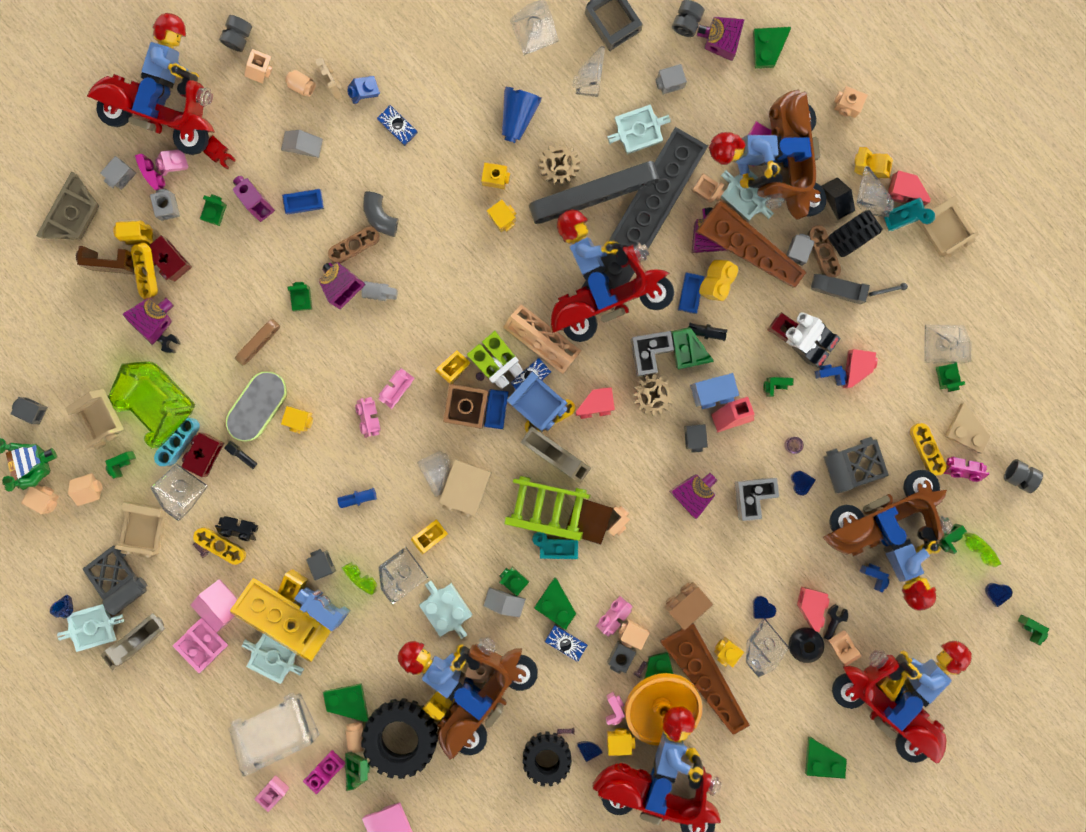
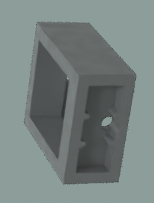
M591 0L586 5L585 15L609 51L615 49L642 30L643 24L627 0L617 1L631 20V23L611 36L595 13L597 9L611 0Z

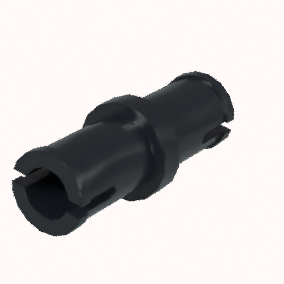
M689 322V327L696 336L704 337L706 340L708 338L726 340L727 329L711 327L710 324L704 326Z

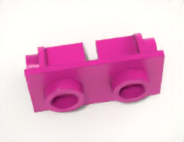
M947 458L946 465H949L944 474L951 475V477H962L973 482H979L989 475V472H986L987 466L984 463L969 460L968 466H965L966 459Z

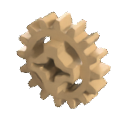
M556 143L555 148L549 145L548 152L543 150L545 157L539 158V161L542 162V164H539V169H544L541 175H547V182L552 179L553 185L559 181L560 185L563 186V181L565 180L567 183H570V177L576 178L575 172H579L580 169L576 166L580 164V160L575 159L578 153H572V146L566 149V143L562 147H559V144ZM569 158L572 161V168L567 163ZM547 160L552 165L550 170L547 168ZM563 161V167L561 165L556 167V162L560 163Z
M655 374L652 375V379L645 376V382L640 379L638 381L640 387H634L637 393H634L633 396L638 399L634 401V404L639 403L638 410L644 408V414H648L651 411L652 416H655L656 411H658L661 415L663 414V408L667 411L669 410L667 404L674 403L670 400V397L675 396V394L670 393V390L674 387H668L669 380L663 382L662 375L658 379H656ZM655 382L652 388L644 387L648 383ZM662 386L666 391V396L661 391ZM656 389V395L658 396V398H654L653 401H651L652 399L651 395H649V392H653ZM641 394L644 395L647 400L646 405L642 401ZM656 402L663 403L658 408H652Z

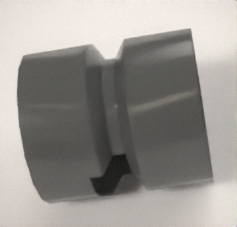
M683 0L678 10L679 15L675 17L672 24V29L682 36L694 37L698 28V22L701 21L704 14V8L697 2Z
M229 15L225 24L227 30L222 31L219 41L228 48L243 52L246 45L245 37H249L253 26L240 17Z
M1018 459L1010 463L1004 474L1006 482L1014 486L1018 485L1020 489L1027 493H1033L1040 486L1043 479L1042 471L1034 467L1028 468V464Z

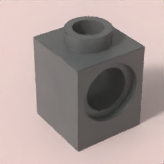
M18 397L12 405L11 415L30 424H40L48 407L30 398Z
M706 424L684 426L686 449H691V453L703 452V448L708 447Z
M321 549L310 553V558L306 559L315 581L336 572L328 550L324 552Z
M617 641L608 659V665H610L611 670L619 674L621 671L626 673L636 651L634 648L630 649L621 644L622 642ZM619 654L626 656V660L622 663L616 661V657Z

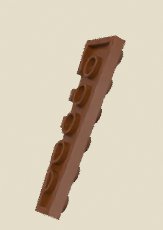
M721 200L716 203L696 230L698 234L792 288H796L807 273Z
M694 623L686 630L681 628L660 640L668 653L733 735L750 726Z

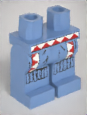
M308 587L301 589L295 597V600L302 604L300 610L304 613L307 611L311 617L330 631L338 628L351 611L345 606L341 609L337 608L327 596H322L323 592L321 590L312 591Z

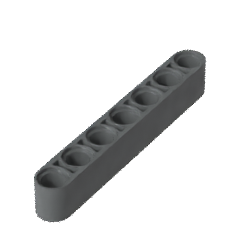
M648 161L531 202L529 208L534 223L541 224L559 218L566 211H579L654 185L660 181L654 162Z

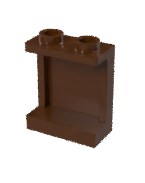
M79 246L76 252L77 265L91 271L135 275L131 252L126 249H118L117 260L98 259V252L85 246Z

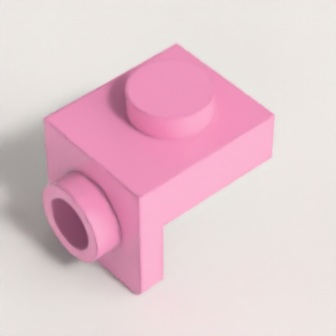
M180 150L161 151L155 160L156 168L158 171L160 170L162 176H166L168 172L188 169L185 154Z
M614 692L607 695V699L614 713L605 719L608 725H617L625 717L622 709L624 703L619 695L616 697Z

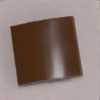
M583 499L578 522L579 532H583L582 539L602 544L613 511L612 507ZM573 508L567 523V527L570 526Z

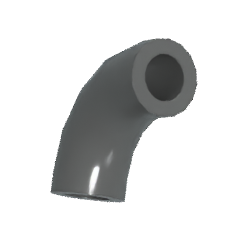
M366 191L363 198V211L368 222L378 232L395 237L398 228V218L390 217L384 212L382 208L383 195Z

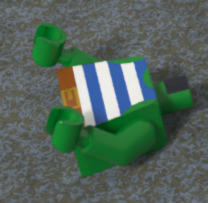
M0 438V453L8 450L6 457L11 476H5L2 479L5 490L11 492L15 487L25 490L28 487L37 486L44 477L50 474L51 470L48 462L57 458L55 450L50 448L44 451L37 444H6V441Z

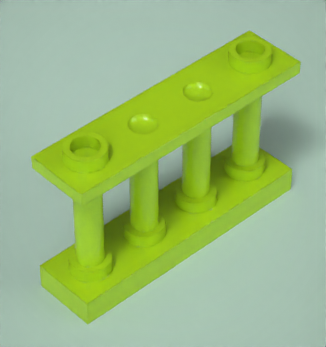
M519 476V479L513 480V483L520 485L514 514L512 513L511 516L505 518V525L578 541L582 540L583 532H579L578 522L583 498L590 499L591 496L586 494L587 490L576 488L575 491L534 483L530 482L531 478ZM527 486L538 488L532 518L530 517V521L522 519L523 516L521 515ZM546 490L557 492L552 519L548 525L541 523L540 519ZM565 494L576 496L570 526L567 529L561 528L559 524Z

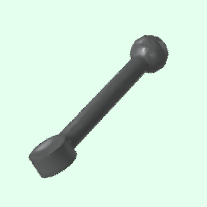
M902 283L900 286L869 292V297L900 289L906 290L908 285Z

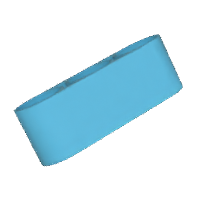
M181 418L154 455L155 463L159 466L174 465L192 438L197 434L200 428L199 422L194 418ZM188 421L191 423L189 431L185 429V424ZM176 437L180 439V445L178 447H176L174 444V440ZM165 453L169 455V460L167 462H164L163 455Z

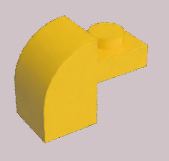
M859 147L858 154L855 155L854 172L872 178L890 179L893 159L888 154H874L867 147Z
M435 691L423 707V710L436 721L441 720L455 699L451 701L438 691Z

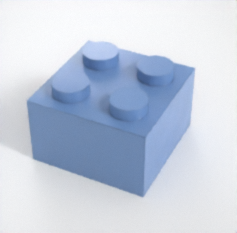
M733 373L690 385L696 407L701 406L702 409L716 406L715 402L720 401V405L735 401L734 397L739 396Z

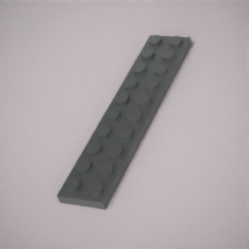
M675 127L654 163L660 181L638 190L609 241L620 243L623 247L633 245L635 250L639 248L642 257H639L641 262L708 145ZM609 253L607 254L608 256L601 257L607 271L605 274L609 277L610 289H614L631 280L635 273L630 265L627 267L618 265L616 262L617 255ZM588 280L584 282L582 288L586 286L587 289H590Z

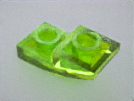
M967 532L964 534L966 546L973 552L981 553L980 557L985 564L992 567L1002 564L994 550L982 538L973 533Z
M350 562L342 567L348 578L361 590L370 595L377 592V583L374 578L369 577L368 574L361 578V571L356 564L353 565Z

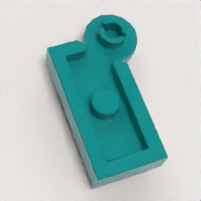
M921 198L883 213L888 231L890 232L918 220L923 224H931L936 217L933 210L925 209Z
M534 533L532 540L534 545L540 547V559H578V540L547 539L545 533Z

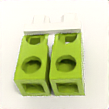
M494 331L482 341L494 357H491L480 343L467 356L492 383L503 389L510 383L504 377L508 370L515 378L523 370L518 363L519 360L496 331Z

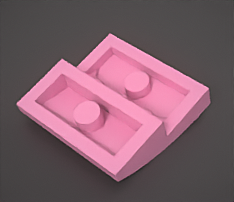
M202 618L173 645L199 674L228 646Z
M401 803L384 807L381 811L365 815L362 818L367 832H412Z

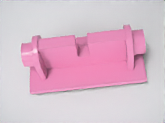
M402 368L399 371L396 370L389 380L394 385L391 387L386 384L381 393H379L378 399L392 409L415 378Z
M372 397L365 398V402L363 398L357 400L355 409L361 419L359 424L361 434H364V438L371 436V433L372 436L380 435L379 431L381 428L378 417L371 419L370 416L377 414L375 401H372Z
M619 596L611 604L606 614L600 618L596 626L608 637L611 634L614 635L621 625L617 619L620 618L624 621L632 612L633 606Z

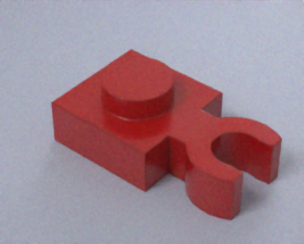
M212 135L209 138L208 145L203 151L215 163L220 159V164L225 169H229L225 163L227 159H231L233 162L236 161L231 154L226 153L228 148L215 136Z

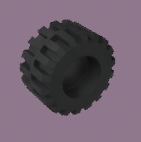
M865 210L831 233L828 239L840 257H845L879 235L883 228L872 212Z
M545 731L543 735L540 732L537 733V737L532 736L530 738V742L526 743L523 752V768L527 772V777L529 779L532 778L535 784L540 782V786L544 787L545 783H549L550 787L553 786L554 782L559 784L562 778L565 779L567 777V772L569 773L571 769L572 759L569 745L567 742H564L562 736L559 738L557 733L551 735L549 731ZM543 750H551L558 755L559 760L552 767H542L536 762L537 754Z

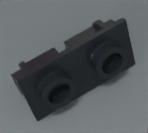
M224 516L219 518V525H215L221 536H236L242 541H256L253 532L258 531V525H255V522L241 520L240 526H237L238 519Z

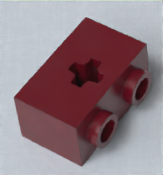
M161 235L149 245L153 265L159 267V273L165 280L170 279L176 282L192 268L166 237Z
M199 432L198 435L196 434L192 438V446L189 452L187 451L184 454L181 467L200 477H208L224 442L206 433ZM199 451H202V454H204V457H201V454H199Z

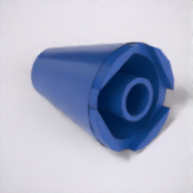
M506 86L504 89L502 135L505 136L504 140L515 143L516 140H521L541 103L542 97L523 90L515 91L513 90L514 88Z

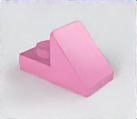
M275 775L254 800L269 812L286 794L289 787Z

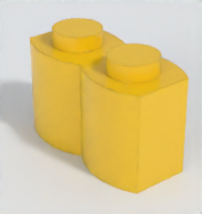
M143 221L115 223L116 226L113 228V233L119 241H124L127 245L153 243V229L150 225H145Z
M713 260L708 268L707 277L701 283L699 294L709 300L724 301L729 294L730 284L737 276L738 266L728 260Z

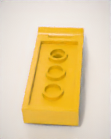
M252 578L230 609L231 614L309 662H312L332 632L311 617L307 611L305 613L301 611L300 606L255 578ZM289 624L295 625L293 629H289L287 626Z

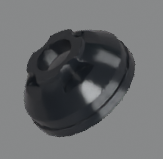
M808 627L799 628L789 639V651L800 662H815L823 654L824 641L821 635ZM806 642H813L814 650L810 653L804 651V644Z

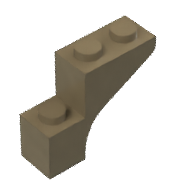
M533 427L530 428L521 441L523 445L580 484L591 469V467Z
M154 613L151 614L122 639L106 649L101 654V657L113 671L133 657L140 649L155 640L165 629L162 619L158 616L156 617Z

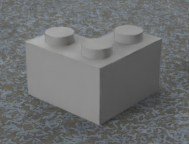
M671 331L631 338L637 377L658 373L655 355L674 350Z
M777 478L734 481L738 519L741 521L762 519L760 500L779 498Z

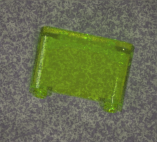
M147 361L122 364L108 395L112 407L116 411H131L150 431L146 433L144 441L151 449L162 447L192 414L195 408V403L157 364Z

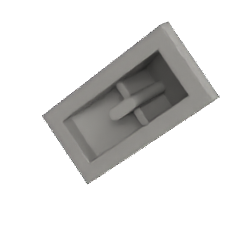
M302 130L285 131L281 150L319 158L323 139Z
M489 587L484 607L501 615L520 617L526 598Z

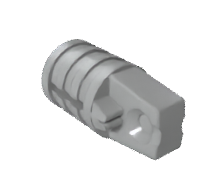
M364 281L366 285L362 288V298L380 301L397 299V289L390 288L388 284Z

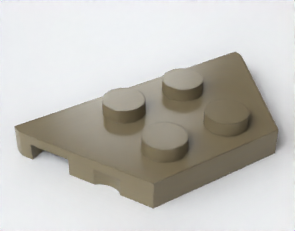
M71 171L39 229L37 237L42 239L81 240L99 205L74 172Z

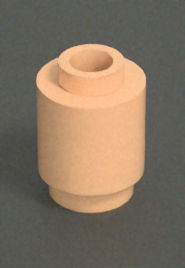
M297 70L289 72L286 77L287 87L303 96H311L315 90L316 83L313 82V79Z
M362 722L346 725L345 734L348 750H352V753L364 751V748L361 746V741L363 740L362 732L365 728L362 726Z

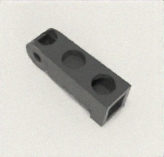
M814 274L811 290L861 305L867 300L870 285Z

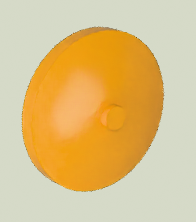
M662 673L642 680L631 690L625 703V718L630 731L635 737L647 744L659 746L664 732L662 730L663 718L670 708L682 706L690 710L695 718L696 729L702 716L703 706L696 687L689 680L676 674Z

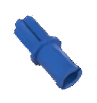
M374 488L361 492L354 491L353 494L337 498L340 508L356 504L359 506L363 502L377 500Z

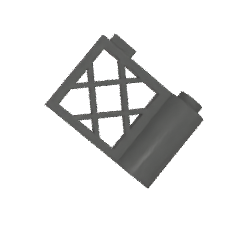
M872 437L860 440V445L838 451L837 448L826 451L827 455L823 457L835 493L845 492L854 487L889 476L877 439L873 440ZM873 445L875 451L872 458L864 454L867 446ZM853 451L859 454L855 464L849 461L847 453ZM862 457L870 460L867 470L859 466ZM874 463L880 466L881 474L875 475L870 472ZM857 469L865 473L862 480L856 482L854 476Z
M115 546L110 547L83 568V571L103 599V606L112 615L119 613L147 591L146 581L141 577H136L124 559L126 554L120 553L121 550L115 549ZM111 553H114L116 556L115 565L107 564L108 556ZM100 565V577L94 576L90 569ZM106 567L114 568L112 579L104 578ZM119 568L124 569L128 574L124 580H117ZM103 581H112L111 589L105 593L102 588Z

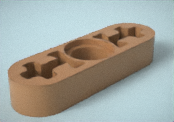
M814 226L809 230L808 236L810 240L815 241L812 250L822 275L836 278L841 272V266L828 239L827 231L822 226ZM815 230L817 233H821V236L819 237L820 242L825 241V243L819 245L818 247L816 246V244L819 243V240L817 237H813ZM825 247L829 250L827 258L820 256V248ZM829 259H832V261L829 262L830 267L835 268L836 270L833 272V275L832 273L827 272V269H829L828 263H826L825 265L823 263L825 261H828Z
M366 227L332 246L328 251V256L334 263H343L377 244L380 240V234L374 227ZM368 232H371L372 234L375 233V235L373 236L374 239L370 240L368 238L364 240L366 245L363 246V242L360 240L359 237L362 236V238L365 239L368 237ZM352 240L359 242L357 250L349 248V243ZM345 245V248L349 252V254H347L344 251L340 254L341 258L338 259L336 257H333L335 255L334 251H343L344 248L342 246Z
M274 319L269 320L235 356V360L242 366L247 364L279 330L280 325Z

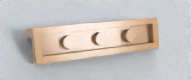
M522 304L509 317L503 327L562 374L565 373L581 352L580 349L558 332L552 333L549 325ZM521 312L527 317V320L522 319L518 314ZM534 325L542 328V331L536 330ZM549 337L556 339L557 343H553ZM565 349H569L571 352H573V356L571 357L568 353H566Z

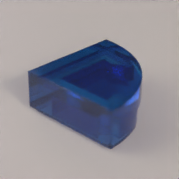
M582 741L577 743L586 762L603 753L602 749L593 742Z

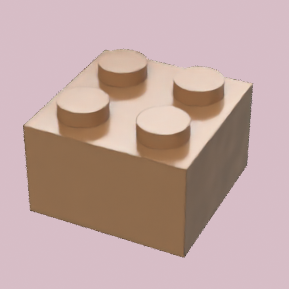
M450 384L443 422L483 429L489 391Z
M694 582L691 584L686 583L680 589V594L676 597L673 595L666 601L665 609L683 630H686L714 605Z

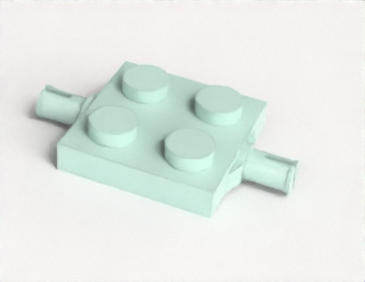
M650 104L616 116L614 120L618 128L617 133L607 136L609 144L620 140L624 145L626 153L630 154L663 142L660 126L671 123L669 115L657 118Z
M725 170L721 177L729 184L721 198L747 222L759 212L769 219L774 214L766 206L769 199L757 195L759 188L741 187L740 180L743 176L739 174L733 177ZM752 171L748 173L749 177H753L755 180L758 179Z
M432 580L426 583L425 586L431 595L420 603L419 606L438 635L441 637L447 632L455 630L460 639L467 636L461 625L473 614L451 583L445 588L437 590Z
M103 604L66 615L68 630L57 633V637L62 636L58 638L59 641L70 638L74 643L76 652L116 640L113 627L115 624L124 622V619H120L123 618V615L111 618Z
M262 634L259 642L256 644L245 639L241 646L252 651L251 658L246 667L279 684L283 683L288 672L292 671L301 676L304 668L294 664L297 654L265 634Z

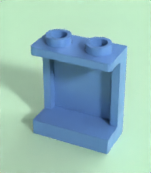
M533 371L507 400L509 404L541 432L544 430L548 432L555 424L553 422L557 415L561 417L568 409L566 407L568 403L539 379Z

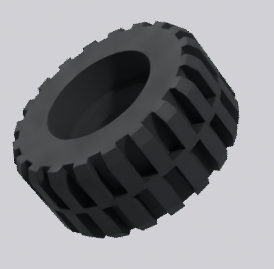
M402 698L400 701L393 699L389 703L385 702L372 713L365 724L366 726L362 732L363 740L361 741V746L365 749L363 755L365 759H370L368 764L371 768L374 766L378 768L377 773L380 775L385 772L388 774L387 778L392 779L394 775H397L398 779H404L406 775L412 777L416 775L417 771L421 772L426 767V764H429L438 741L437 724L433 722L434 719L423 710L424 705L422 707L418 706L417 701L413 700L411 703L407 702L408 699ZM393 722H404L410 725L418 735L417 747L414 751L407 754L392 752L386 747L382 738L385 727Z

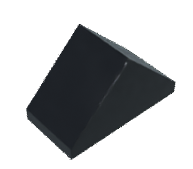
M838 177L821 186L837 220L855 211L852 189Z

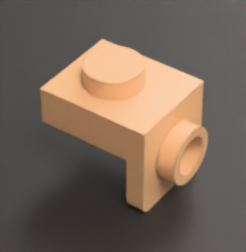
M703 173L691 191L711 203L715 199L717 201L720 199L724 192L722 188L725 184L722 182L717 183Z
M614 506L613 509L620 517L607 530L613 536L616 534L619 536L626 529L624 525L629 521L627 518L629 513L622 506L619 508Z
M845 630L828 640L836 656L845 666L861 657L860 652L855 648Z

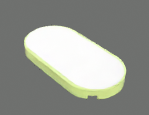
M261 372L250 380L226 418L227 430L233 438L239 441H251L257 439L264 432L286 399L287 390L284 379L273 372Z

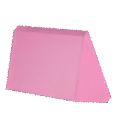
M219 579L200 593L190 606L217 633L235 617L231 614L230 609L238 599Z

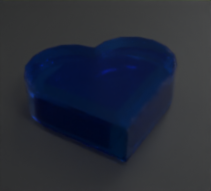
M803 471L793 472L791 481L794 483V492L797 495H806L816 479Z
M989 583L985 588L986 595L995 607H999L1009 600L1013 594L1012 589L1004 584Z
M65 595L52 604L49 611L50 614L56 618H68L73 612L72 597Z
M756 596L754 598V619H765L775 616L776 607L769 603L767 598L764 596Z

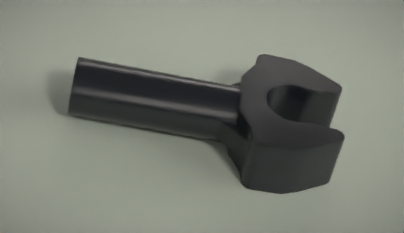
M173 334L167 337L161 335L157 340L162 345L161 351L165 353L176 352L169 347L171 341L179 345L181 344L178 337Z
M229 441L224 447L232 456L238 457L251 469H254L258 464L242 452L240 447L232 441Z
M836 604L830 607L827 612L831 617V622L824 636L827 640L833 637L840 622H847L848 610L845 608L840 616L836 615L839 607Z

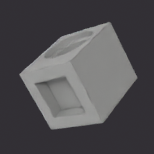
M681 64L659 70L656 78L657 88L661 89L662 94L683 89L687 83Z
M115 156L100 174L105 177L103 181L111 188L116 186L122 190L136 172Z
M160 189L155 194L150 195L156 218L163 221L180 217L175 194L167 189ZM168 200L167 206L162 208V202Z
M805 234L796 235L792 238L786 255L796 264L803 266L808 261L815 241L810 240V237Z

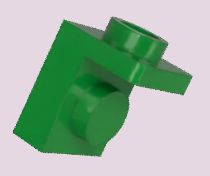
M213 194L210 197L204 195L203 200L206 202L200 220L220 226L227 205L222 202L221 197Z
M304 282L292 283L293 286L287 287L290 292L293 312L313 310L311 291L308 285L304 284Z
M957 363L936 367L940 390L947 389L948 392L960 390L959 386L965 385V381L960 379Z
M767 378L763 385L766 397H774V386L778 390H787L788 386H793L794 378Z
M125 452L106 460L108 475L112 476L113 479L122 477L120 468L130 465V461L136 459L134 452Z
M954 524L944 531V537L939 542L942 550L952 554L957 553L951 542L955 543L963 538L962 535L967 530L963 525Z
M513 566L510 569L506 567L499 575L501 578L499 583L516 596L529 583V580Z
M1020 615L1018 622L1024 624L1023 629L1033 633L1029 640L1038 645L1046 641L1049 628L1029 617Z

